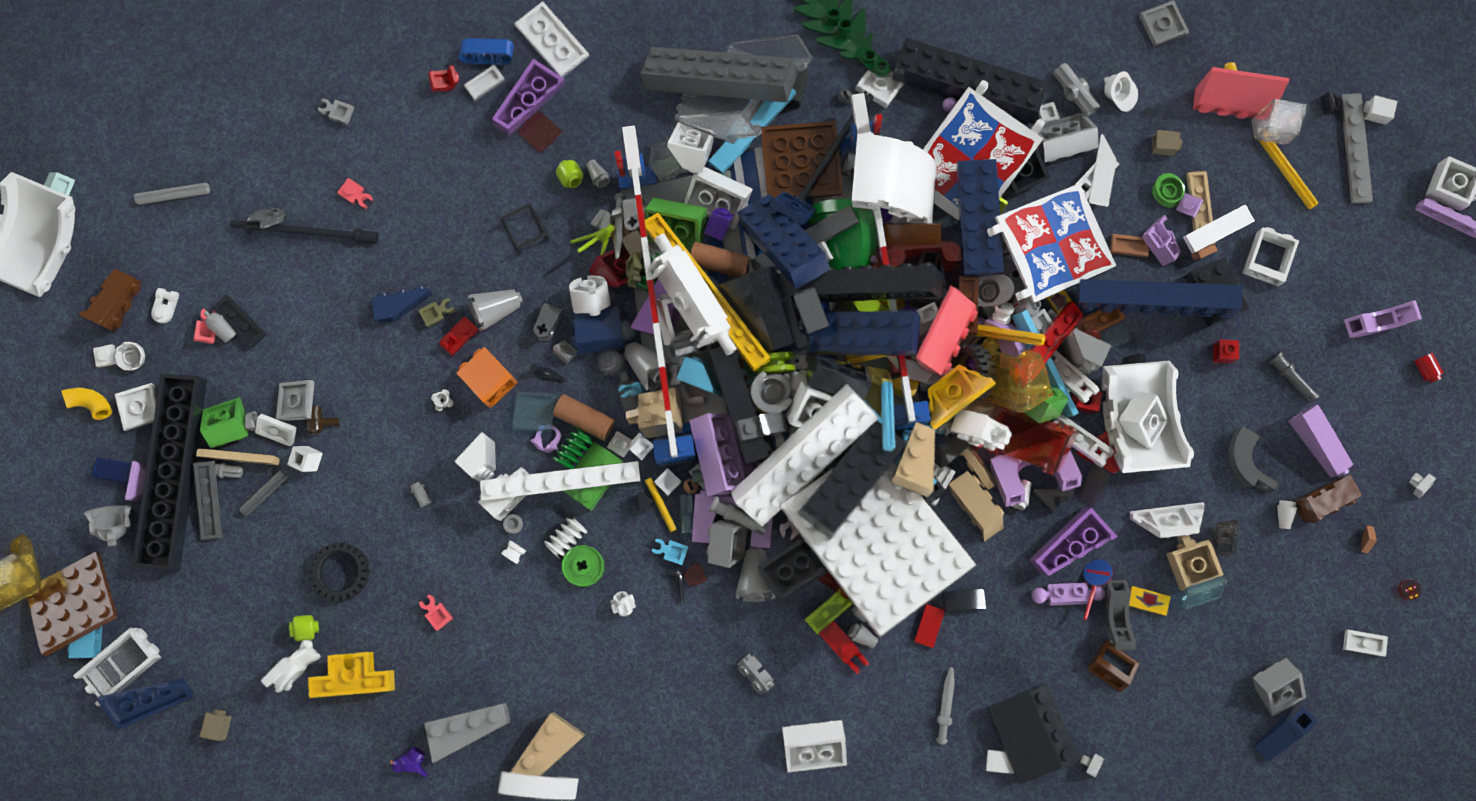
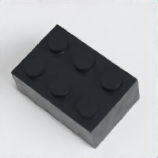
M1226 257L1191 270L1184 276L1187 283L1238 285ZM1243 294L1242 309L1235 315H1232L1231 318L1241 315L1247 310H1249L1248 304ZM1220 314L1203 317L1207 327L1231 319L1220 317Z

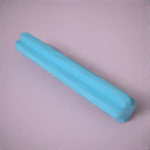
M884 381L881 385L883 449L885 451H893V448H895L893 384Z

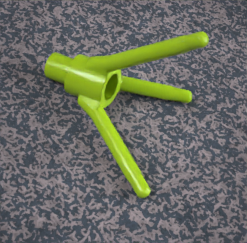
M609 224L606 228L603 227L600 231L571 240V244L593 238L577 250L580 253L600 240L603 243L600 253L602 255L605 253L609 241L608 238L615 228Z

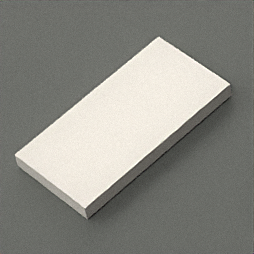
M543 1L515 23V27L562 78L589 57V53Z

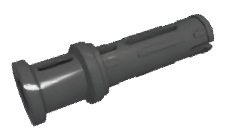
M1281 351L1268 361L1270 365L1272 364L1280 372L1279 375L1286 377L1309 403H1312L1313 399L1316 400L1320 396L1294 370L1295 365L1293 363L1290 364L1283 357Z

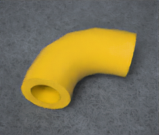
M86 388L61 390L67 409L78 406L85 407L90 410L92 417L96 420L108 418L112 414L111 406L105 397L94 390Z

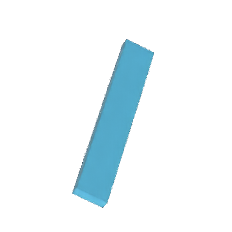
M794 89L791 90L788 102L764 100L710 158L709 164L721 174H724L760 135V127L768 126L796 95V91Z
M1027 310L1011 316L1019 331L1038 333ZM1025 343V345H1026V347H1027V349H1028V351H1029V349L1033 346V344H1026V343ZM1050 357L1039 370V373L1044 383L1047 384V389L1058 388L1069 398L1061 414L1065 417L1075 416L1078 414V410Z

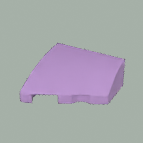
M1165 215L1155 221L1142 236L1163 267L1175 261L1181 253L1175 241L1173 231L1166 230L1163 224L1164 221L1168 220Z

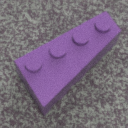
M533 59L492 118L493 126L510 135L565 86V79Z
M1082 508L1029 559V562L1041 575L1049 576L1069 565L1072 561L1085 556L1086 553L1099 548L1109 540H1113L1117 535L1092 508Z

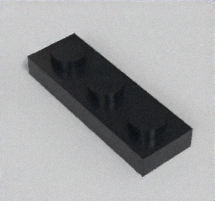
M227 294L212 307L219 315L223 316L225 321L251 347L254 348L267 335Z

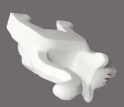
M302 641L300 649L290 658L285 657L281 659L261 682L266 687L274 683L277 693L283 689L285 691L290 690L292 683L304 673L307 666L321 657L313 648L312 641Z

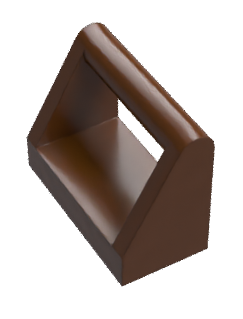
M1105 640L1088 665L1087 670L1118 692H1121L1130 685L1140 663L1122 650H1115L1114 645ZM1106 649L1131 666L1127 674H1124L1103 659Z

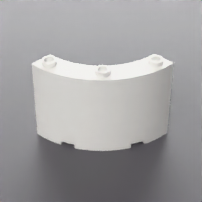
M871 132L857 134L852 206L872 210H880L881 207L889 209V214L900 218L906 217L908 223H932L936 163L927 152L909 141L904 142L878 136Z
M11 172L0 182L1 204L4 205V213L0 214V281L41 297L44 292L50 289L51 283L56 277L66 254L71 249L70 242L74 228L75 207L72 197Z
M1170 361L1103 366L1102 390H1106V401L1102 402L1104 422L1109 444L1115 448L1117 454H1114V458L1122 473L1190 467L1194 452L1186 440L1180 423L1181 416L1177 409L1176 400L1178 370ZM1137 391L1158 395L1169 420L1151 449L1146 448L1126 434L1119 422L1120 415L1124 412L1129 401Z

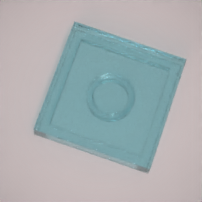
M517 391L513 430L552 432L556 395Z
M1222 575L1186 587L1181 601L1183 608L1188 609L1220 598L1227 582L1225 576Z

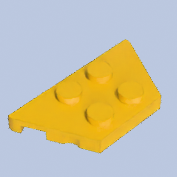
M961 365L955 367L928 388V397L930 398L929 411L932 415L931 427L936 430L995 385V381L990 377L987 378L980 375L978 372L970 371Z

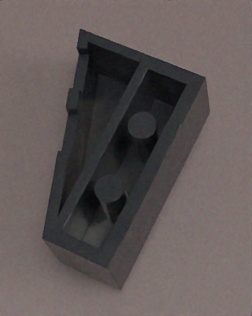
M923 249L918 266L921 263H931L932 266L934 265L942 273V298L909 299V307L921 309L935 302L939 311L947 295L942 252Z
M815 356L806 373L807 384L811 388L824 390L834 396L848 384L864 401L872 386L867 366L861 365L858 368L853 367L851 362H846L843 365L838 364L836 359Z

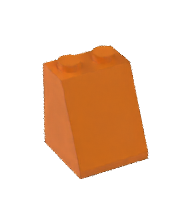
M484 347L483 349H478L472 355L473 358L469 362H464L460 365L457 375L491 409L518 382Z

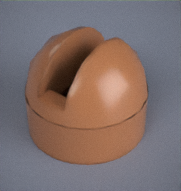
M692 478L684 482L683 488L686 493L694 494L698 491L699 485L698 482H693ZM691 481L694 490H690L687 482Z

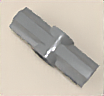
M1067 63L1060 65L1053 72L1054 76L1064 87L1066 98L1069 101H1075L1086 116H1090L1100 107L1089 92V85L1086 80L1078 78Z

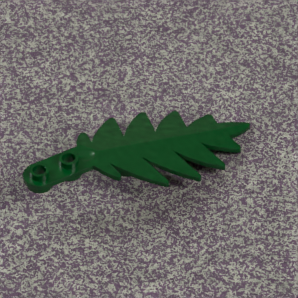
M800 0L806 4L793 7L795 12L816 19L814 21L802 22V27L817 33L830 35L816 38L817 43L844 51L840 52V57L857 59L876 77L883 78L890 74L891 67L889 63L871 49L873 34L869 33L865 38L866 15L864 8L860 10L852 22L853 0H843L839 7L838 0Z

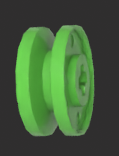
M578 545L571 548L564 555L562 561V572L565 578L570 583L580 587H589L597 583L605 570L602 555L596 549L587 545ZM586 561L587 563L585 565L588 566L587 569H582L580 571L579 569L581 567H579V564L585 563Z

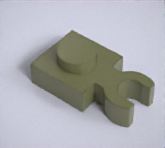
M633 252L625 263L626 278H628V287L636 288V282H641V275L639 273L642 271L643 263L641 262V254Z
M449 298L444 299L439 306L436 302H433L419 310L428 328L445 320L443 314H452L456 311L454 307L446 309V305L451 303Z

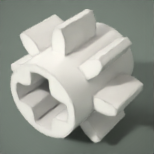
M618 592L614 595V600H610L613 613L618 612L620 616L631 614L632 608L636 607L633 595H628L626 592Z

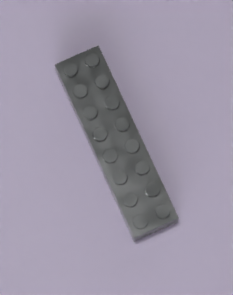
M661 47L651 48L640 73L645 90L788 102L797 76L794 58Z

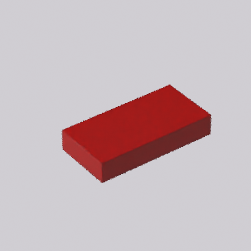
M928 604L925 605L914 642L931 648L934 647L945 613L943 609Z

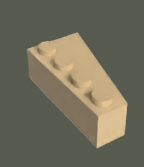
M554 712L550 713L511 773L541 776L586 734Z

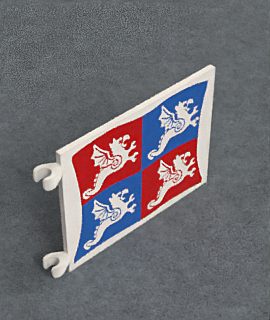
M984 80L981 81L975 91L968 87L923 149L936 163L934 204L958 221L956 165L958 161L996 159L1000 198L1043 140L1037 134L1043 128L1044 121L1038 119L1031 130L982 96L988 88V83Z
M1080 184L997 216L995 220L998 225L987 229L989 237L1000 232L1002 233L1026 287L1025 290L1015 294L1018 301L1030 296L1032 303L1079 283L1080 279H1088L1116 266Z

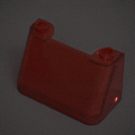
M942 235L941 243L886 244L889 265H892V267H898L903 264L905 258L921 257L923 249L942 252L944 273H952L963 261L961 247ZM877 244L876 254H875V255H876V258L878 259L877 268H880V266H881V259H880L879 247H878V244Z
M1000 401L993 420L1007 426L1012 434L1009 443L1005 444L1003 450L995 448L994 451L987 449V452L994 455L1002 453L1043 468L1042 472L1052 476L1054 473H1059L1077 437V430L1072 426L1065 424L1062 427L1060 423H1053L1051 421L1038 423L1020 409L1009 407V404Z

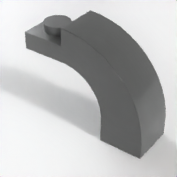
M785 412L768 413L737 421L736 425L740 441L767 436V439L789 434L790 429Z
M1243 426L1237 428L1228 448L1229 463L1234 475L1248 488L1257 484L1256 487L1264 492L1276 490L1279 483L1260 472L1252 460V451L1260 436Z
M1110 580L1106 584L1105 615L1109 641L1114 644L1115 650H1136L1137 643L1129 620L1131 591L1126 580Z

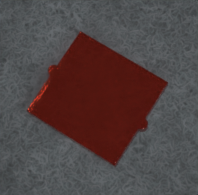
M538 110L530 119L526 120V123L518 130V133L542 153L550 144L554 143L553 141L562 131Z

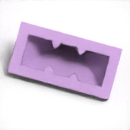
M132 461L125 500L137 502L142 498L147 468L143 463Z

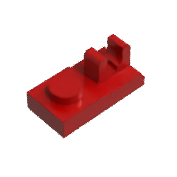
M464 316L440 341L439 345L453 357L479 329Z

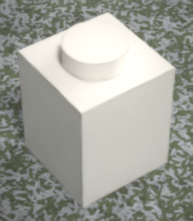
M1374 96L1364 105V119L1386 125L1394 118L1397 101Z
M293 446L287 465L302 472L317 471L323 453L309 446Z

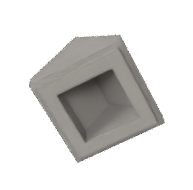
M600 209L590 225L600 231L609 224L613 225L615 219L611 217L608 211Z
M565 340L553 347V353L566 364L578 353Z

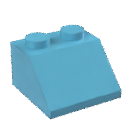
M692 356L691 359L684 358L676 379L722 397L723 392L714 370L708 367V362Z

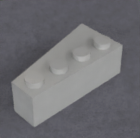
M507 703L424 723L432 763L510 723Z

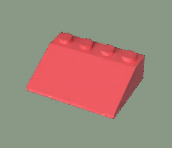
M1212 67L1195 88L1193 109L1199 110L1201 113L1216 112L1220 116L1229 114L1236 115L1237 118L1241 119L1250 117L1256 121H1265L1274 113L1289 82V78Z
M952 286L916 356L921 369L941 378L944 374L949 373L952 367L950 362L953 356L956 357L961 348L958 345L961 339L965 340L969 332L967 327L970 321L974 322L978 313L976 305Z

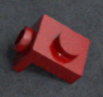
M449 66L448 70L429 71L428 73L432 92L454 90L459 82V76L455 72L454 66Z

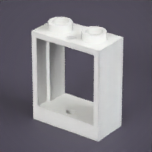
M1261 228L1256 232L1243 274L1275 286L1285 283L1299 240L1293 239V236L1277 233L1272 228ZM1262 240L1286 248L1279 271L1254 263Z
M668 293L660 294V298L656 299L664 345H669L671 341L689 337L692 334L690 329L674 334L667 306L668 303L673 301Z

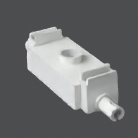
M665 234L657 236L654 241L663 254L654 259L648 270L654 271L652 280L655 278L659 279L673 301L674 306L692 331L693 337L690 341L697 340L699 343L697 348L718 341L727 356L734 353L737 348L728 335V330L731 327L726 321L727 316L686 251L683 252L679 245L672 247Z

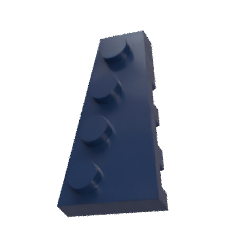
M184 679L102 695L98 697L97 701L119 730L193 698V691Z

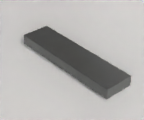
M215 461L193 463L201 540L222 538Z

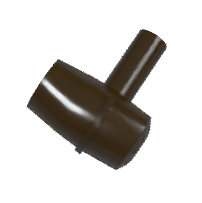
M313 405L311 419H306L305 421L306 431L309 434H319L322 432L323 426L339 425V418H323L321 407Z

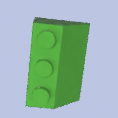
M653 198L645 208V220L659 213L686 249L692 250L695 242L703 243L704 232L707 227L706 207ZM647 233L648 242L655 243L654 240Z
M593 442L575 469L624 463V461ZM610 485L562 491L592 511Z

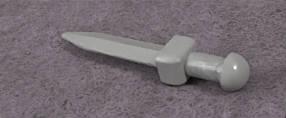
M622 193L615 195L616 209L612 210L611 217L615 219L614 250L616 259L619 258L622 247L621 239L624 219L622 203L625 200V196Z
M950 667L944 683L941 713L937 717L940 729L936 741L941 745L947 743V728L952 723L950 714L955 684L953 667Z

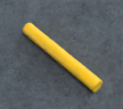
M652 478L646 479L645 483L670 533L677 530Z

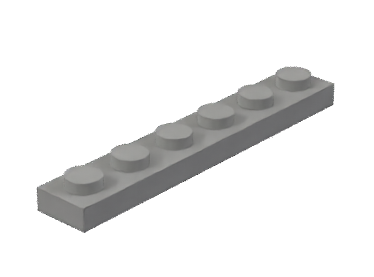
M1362 93L1342 94L1340 99L1351 203H1371L1373 197Z

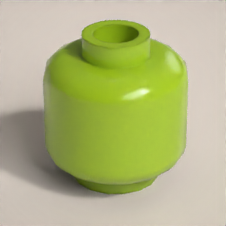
M564 160L557 167L556 176L564 187L575 188L581 184L583 172L575 161Z
M312 615L295 616L292 622H289L290 638L293 637L296 642L313 640L315 633H319L318 621H314Z

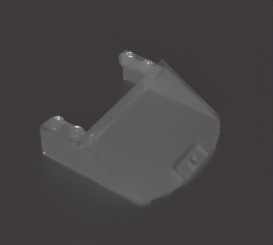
M798 34L732 42L726 46L727 51L725 52L794 58L795 67L800 72L808 67L809 62L813 58ZM683 93L681 96L683 102L678 104L676 108L678 114L675 115V120L678 123L734 144L738 138H755L761 134L762 127L760 124L751 123L750 121L765 100Z

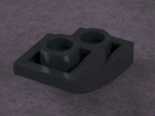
M983 589L942 592L944 612L986 609Z

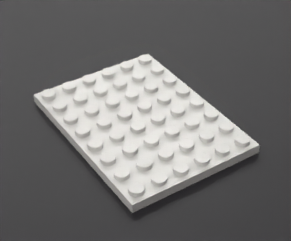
M894 462L831 540L802 518L799 513L833 469L781 505V509L879 637L976 565L919 493L891 482L897 467Z

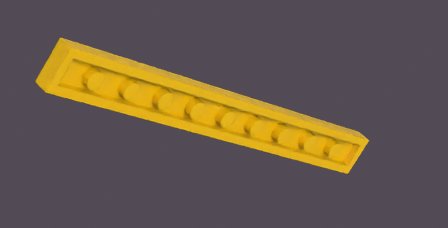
M656 213L646 219V231L653 240L657 236L665 234L672 247L679 245L683 252L686 251L726 314V321L731 327L728 330V335L752 370L755 371L769 362L770 356L660 214Z

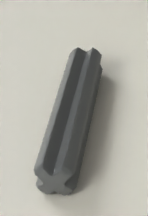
M279 470L239 508L240 512L245 516L253 512L288 478L287 474Z

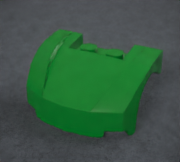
M852 198L825 200L812 205V207L816 208V212L809 220V226L817 224L849 205L852 206ZM853 207L860 224L825 242L834 258L828 262L829 268L841 270L842 267L861 269V266H870L871 256L876 254L877 248L876 226L872 210Z

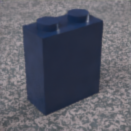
M619 306L605 308L596 316H591L589 313H574V320H571L572 331H575V335L572 336L573 347H577L579 354L624 348L622 318Z

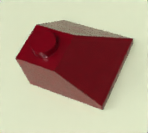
M622 246L620 256L616 259L615 250H611L597 256L588 271L591 275L604 277L608 286L620 287L628 283L625 263L629 259L630 254Z

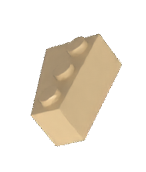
M916 422L906 442L907 445L902 452L891 482L929 497L933 492L935 430Z
M967 471L949 483V491L963 511L965 510L970 516L972 524L974 526L977 525L983 535L981 537L986 541L1004 529V512L998 504H993L989 492L982 490L979 486L978 478L975 475L971 476Z

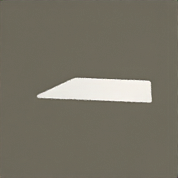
M1103 134L1100 138L1089 203L1107 207L1109 205L1117 160Z

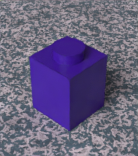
M716 208L710 216L704 233L722 241L728 233L734 215L730 214L725 208Z

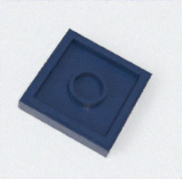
M786 191L775 197L769 205L802 225L810 220L816 212V208Z

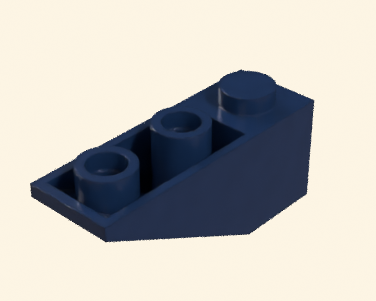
M420 286L412 291L398 290L395 292L396 294H378L377 297L371 298L374 320L379 324L397 321L430 297L432 292L428 288Z
M1294 705L1253 747L1269 762L1302 738L1318 720L1304 706Z

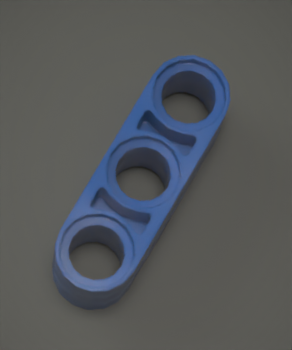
M463 39L461 41L459 59L466 64L508 65L512 62L514 44L506 39Z

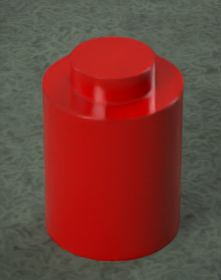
M1433 352L1414 361L1424 381L1429 380L1432 383L1442 378L1441 374L1444 372Z

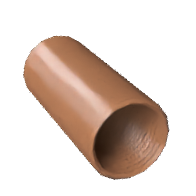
M698 242L694 243L691 251V256L703 269L724 273V275L736 278L742 274H747L751 259L748 255L730 252V250Z
M565 394L560 397L553 411V416L603 441L607 439L615 422L613 418Z

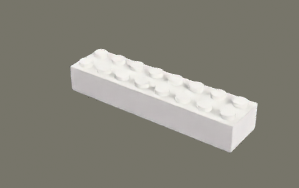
M846 384L730 492L735 503L762 527L781 509L783 503L795 496L866 431L878 419V416Z

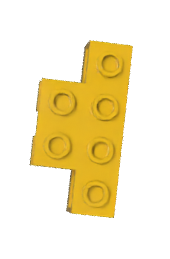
M374 652L329 655L328 676L308 677L309 698L395 690L394 670L374 672Z

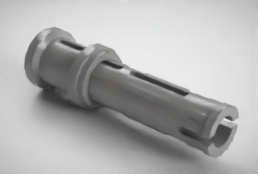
M717 495L709 509V512L714 511L723 516V519H731L763 536L768 524H764L761 527L751 516L736 509L734 504H728L720 500Z

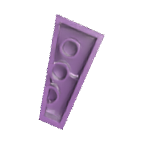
M658 279L654 286L656 299L660 298V294L667 293ZM648 296L630 328L637 332L655 336ZM672 302L668 303L667 306L673 331L675 332L680 312Z

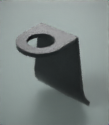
M949 433L935 439L934 462L939 468H943L968 447L974 449V447L968 441L957 438L956 433Z

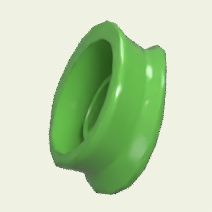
M1171 173L1159 176L1152 187V194L1156 201L1167 208L1178 206L1185 193L1183 182L1179 177Z

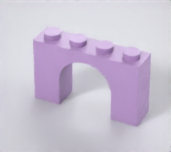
M1065 438L1055 439L1042 445H1034L1024 450H1015L1010 454L997 455L990 459V470L1006 507L1025 502V490L1018 473L1028 465L1039 464L1049 468L1054 473L1061 491L1081 486L1082 475Z
M700 490V493L695 495L692 542L709 543L710 541L708 531L710 526L714 524L717 513L714 511L709 512V509L716 496H708L706 490ZM731 493L718 495L720 500L738 506ZM773 517L765 523L768 526L763 536L752 530V547H771Z

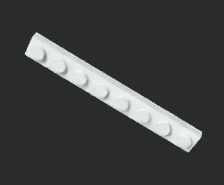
M637 461L481 480L480 486L482 500L635 482L640 481V473Z

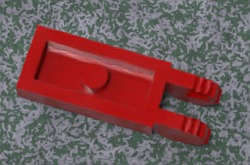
M834 621L819 633L845 664L847 663L856 674L860 670L850 660L854 655L859 658L863 665L867 666L869 664L866 658L859 652L860 650Z

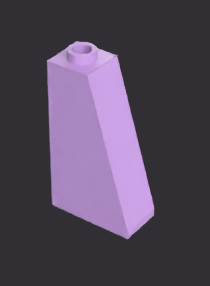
M1319 405L1301 411L1288 421L1330 477L1338 476L1340 478L1349 472L1348 468L1353 463Z

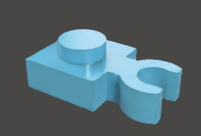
M661 539L655 540V542L661 544V549H652L653 553H665L663 559L680 565L683 564L688 546L671 540L668 545H665Z

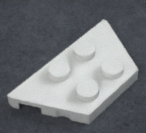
M1202 502L1130 511V519L1159 538L1196 534L1200 531L1205 504Z

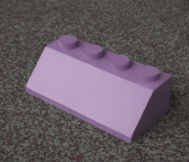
M730 413L705 414L689 420L707 495L718 496L732 492L747 477Z

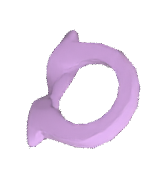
M546 425L539 428L535 438L530 441L534 443L538 450L550 453L558 450L557 445L561 434L555 426ZM545 429L554 430L556 432L555 439L546 448H543L541 433Z

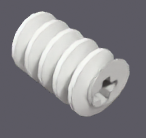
M566 518L568 525H560L563 531L556 529L557 537L550 535L549 537L552 542H544L546 547L559 559V554L562 556L566 554L564 548L567 550L571 549L569 543L577 544L575 537L582 538L580 531L588 532L575 518L573 520Z

